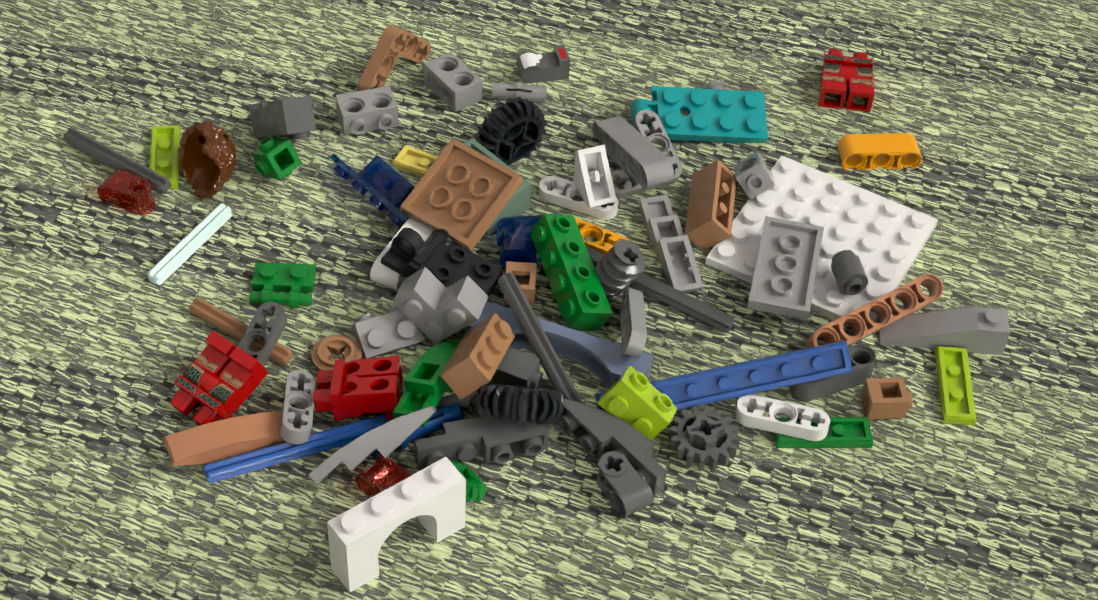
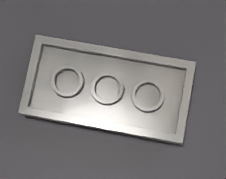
M765 216L747 305L748 309L808 320L824 227Z

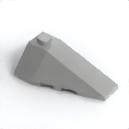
M966 305L911 314L880 330L879 344L935 349L936 346L967 348V352L1003 355L1010 335L1008 311L1001 308Z

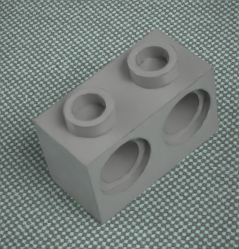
M452 52L424 63V83L454 112L482 100V79L477 74H474Z
M390 86L336 95V111L344 136L351 134L359 135L364 132L380 129L387 130L398 126V106Z

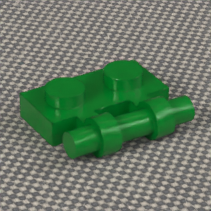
M255 262L249 303L262 305L266 302H276L279 305H289V308L298 309L299 305L312 306V294L308 293H314L316 264Z

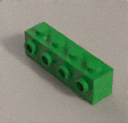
M544 213L531 229L530 234L565 325L577 331L599 330L613 315V312L573 215Z

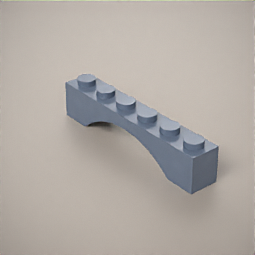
M486 301L479 319L464 328L465 335L467 330L496 312L501 320L509 324L515 336L509 347L514 349H532L512 309ZM537 318L555 352L573 359L588 368L603 382L607 389L621 378L629 366H632L637 372L643 373L649 380L652 373L654 355L642 351L639 358L623 354L622 345L613 341Z

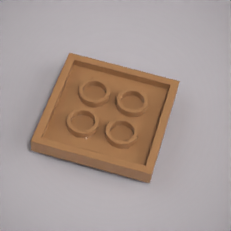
M452 138L400 207L403 212L437 232L440 229H445L449 232V239L472 251L524 180L518 173Z

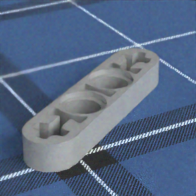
M627 287L619 308L622 353L639 358L647 338L643 292Z

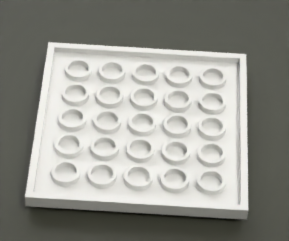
M781 156L771 169L775 186L748 200L732 222L731 237L714 246L706 257L705 264L752 284L765 216L824 227L810 310L836 320L897 289L935 229L938 219ZM842 250H851L854 254L858 255L865 270L868 284L859 294L845 295L838 289L831 270L832 257ZM869 311L870 319L876 323L879 319L876 313Z

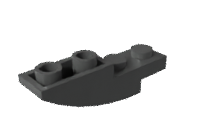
M563 399V413H561V419L558 423L565 433H572L579 440L582 449L586 453H593L599 460L602 455L610 451L622 453L637 473L647 481L654 496L664 490L667 471L652 458L654 447L652 441L637 429L610 413L581 402Z
M474 418L443 423L442 435L414 441L415 461L419 470L430 466L444 457L451 461H469L475 458L476 455L482 454L485 464L493 462L502 464L508 462L513 457L525 454L535 456L548 449L549 429L547 425L496 418Z

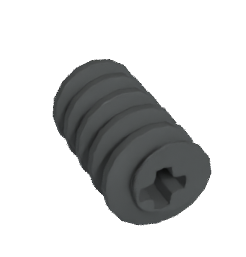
M626 239L617 241L615 246L595 266L609 303L617 299L645 267V258L642 251L633 242Z

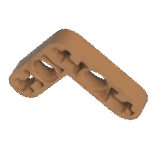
M389 25L382 33L358 82L356 91L384 87L399 55L420 63L429 56L431 44L396 25Z

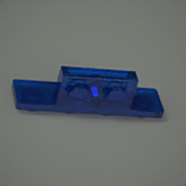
M334 153L330 156V159L336 164L333 170L346 181L350 177L353 180L351 185L362 196L366 193L371 195L372 197L369 201L381 212L386 208L390 212L387 217L399 228L405 224L408 217L400 211V206L415 188L409 181L378 155L359 174Z

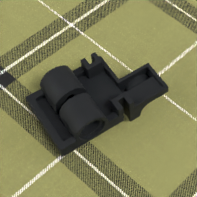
M403 228L393 239L390 249L381 258V264L405 278L426 267L446 288L468 275L487 295L498 283L499 277L503 275L504 271L454 241L446 245L449 232L445 229H440L428 245L425 246L423 238L417 231L411 228Z

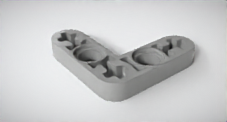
M651 110L639 111L632 126L651 143L657 142L664 147L662 153L672 163L674 180L670 183L644 189L628 173L620 169L611 173L613 182H616L617 185L623 184L621 190L614 186L617 199L677 182L682 173V165L661 120Z

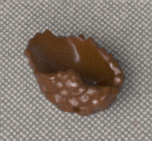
M204 121L203 123L194 122L193 126L186 128L185 132L182 133L183 137L178 148L180 159L177 166L182 171L181 177L186 178L187 183L191 184V187L195 190V197H200L201 199L212 198L213 195L222 190L224 183L228 182L231 178L232 171L236 166V149L229 139L228 133L224 132L223 128L213 125L211 121Z

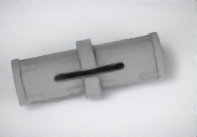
M493 82L491 99L507 100L512 98L515 100L519 96L522 99L527 98L532 102L546 103L547 86L523 85V82H517V84Z

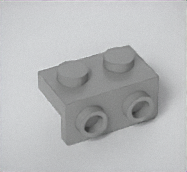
M396 305L386 309V314L375 317L374 313L362 315L356 318L357 322L351 327L352 335L356 334L358 343L361 346L364 359L374 358L423 343L425 341L423 332Z

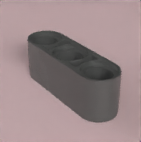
M862 344L848 347L853 372L789 386L790 395L798 401L808 402L864 384L866 378H871L876 361L875 351L871 347Z

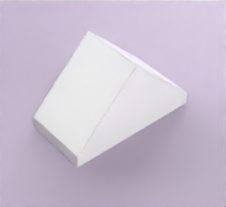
M605 145L578 150L575 153L573 182L588 208L617 202Z

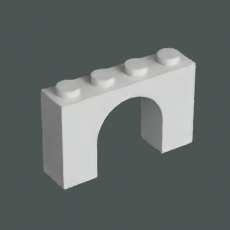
M444 457L327 521L331 569L346 589L352 592L379 576L378 555L382 544L397 527L409 519L418 516L420 523L436 542L464 528L466 479L450 460Z

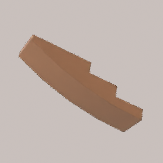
M282 411L232 417L165 436L164 443L172 466L208 464L272 446L276 443L286 442L280 436ZM293 422L294 428H299V422Z

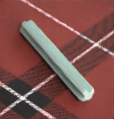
M222 203L212 210L147 272L148 280L155 285H161L232 217L231 208Z

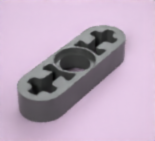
M266 302L257 309L238 345L239 348L256 358L263 367L267 363L287 324V315L278 303ZM275 313L277 318L275 320L270 319L267 322L265 318L267 316L272 317ZM258 338L265 340L261 350L256 352L249 350L253 340Z

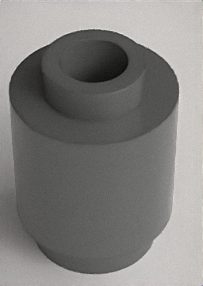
M842 250L832 257L831 270L839 291L845 295H856L862 292L868 284V278L859 256L851 250Z

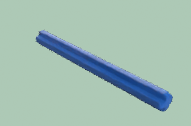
M386 414L311 434L308 441L303 444L282 442L208 463L204 466L205 477L208 483H214L347 445L365 432L393 419H386Z

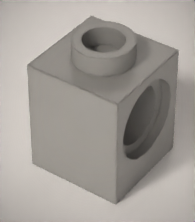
M758 151L733 166L735 178L750 200L775 186L773 174Z

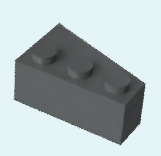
M311 96L249 105L255 138L289 134V139L310 137V131L316 130Z

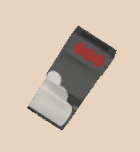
M558 45L554 46L553 52L538 55L525 53L517 59L516 66L525 84L569 79L570 58L565 46Z

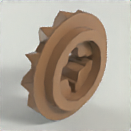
M346 335L324 337L314 345L311 352L312 364L316 365L318 371L334 370L335 360L340 359L335 358L332 360L331 354L333 353L335 355L342 353L345 363L362 359L361 346L355 339Z

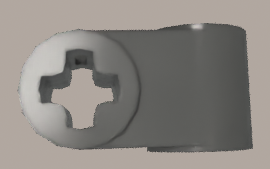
M610 451L601 456L597 484L610 500L613 508L617 506L622 514L620 516L622 518H626L653 503L654 496L649 484L637 473L622 453Z

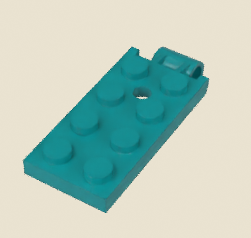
M651 86L652 101L636 99L630 104L631 125H633V121L639 111L651 110L660 118L670 140L725 143H766L768 140L764 92ZM680 110H685L689 112V115H682L680 113Z

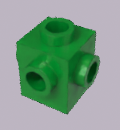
M267 137L258 143L259 148L251 152L255 160L254 166L262 176L268 178L283 179L302 164L289 139Z

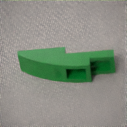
M451 341L440 342L426 351L415 363L404 379L406 391L393 411L394 419L430 406L436 408L445 391L453 392L440 375L459 343ZM428 418L421 426L425 427L430 418Z

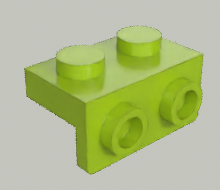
M629 366L624 371L621 378L597 402L606 412L628 423L650 441L670 424L677 410V407L666 394L658 391L643 373L637 372L632 366Z

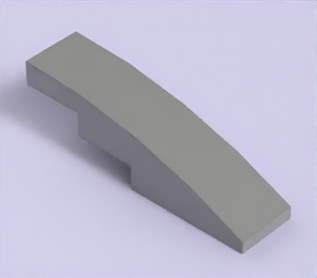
M668 194L640 199L638 205L648 236L669 285L683 293L702 290L703 283L688 234H683L678 214H673Z
M430 406L402 415L364 433L336 451L308 475L316 484H319L342 462L350 471H353L376 449L385 458L388 457L437 411L436 408Z

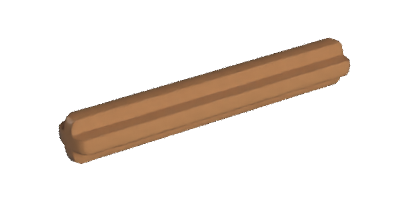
M195 298L189 306V310L194 316L239 342L248 328L247 324L201 298ZM261 338L255 339L249 347L259 351L263 348L265 340ZM277 342L269 359L281 366H286L293 358V353L289 348Z

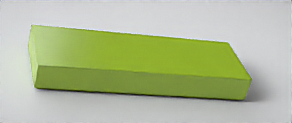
M180 125L151 126L149 169L168 178L171 183L170 189H179V168L177 165L180 159L178 156L180 153L178 151L181 136Z
M936 346L934 352L942 421L946 424L975 426L976 413L967 348Z

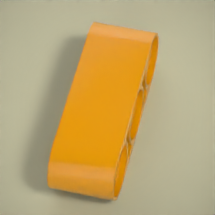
M908 133L849 134L843 136L837 143L841 163L845 170H848V168L871 170L876 169L875 167H884V169L912 167V169H915L922 162L917 140L914 135Z

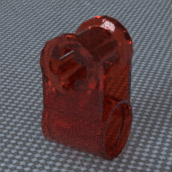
M117 169L97 189V193L103 202H111L115 204L114 207L122 208L136 215L150 214L156 208V202L150 193L152 191L150 180L133 175L123 169Z
M380 455L375 459V464L368 471L360 472L355 480L361 491L369 497H373L412 474L396 465L389 457L385 458L383 455Z

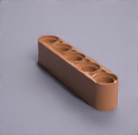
M934 274L922 275L819 328L806 339L805 348L818 346L817 337L824 339L827 344L846 340L849 347L931 304L943 292L942 281ZM920 285L928 289L929 296L921 292ZM895 298L903 302L904 310L896 306ZM869 311L876 313L879 323H875L870 319ZM843 324L852 328L853 336H849L844 332Z

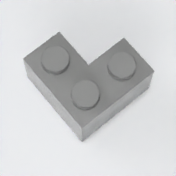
M424 267L404 279L393 303L434 344H437L476 322L489 296L468 275L446 288Z

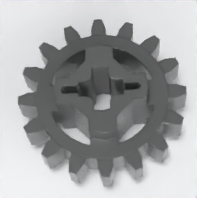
M707 405L704 411H699L696 406H693L692 413L689 414L687 411L682 410L680 418H673L668 439H670L669 448L670 450H676L675 458L677 460L685 457L687 459L686 466L688 467L693 463H697L698 469L703 470L704 464H709L712 470H716L717 462L726 466L728 465L729 458H735L740 442L738 425H731V416L721 417V409L712 413Z

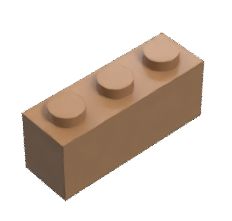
M719 159L692 174L685 235L688 234L689 241L695 243L702 250H707L731 237L736 178L735 174Z
M495 312L465 333L440 375L460 400L492 379L515 337L509 324L501 320Z

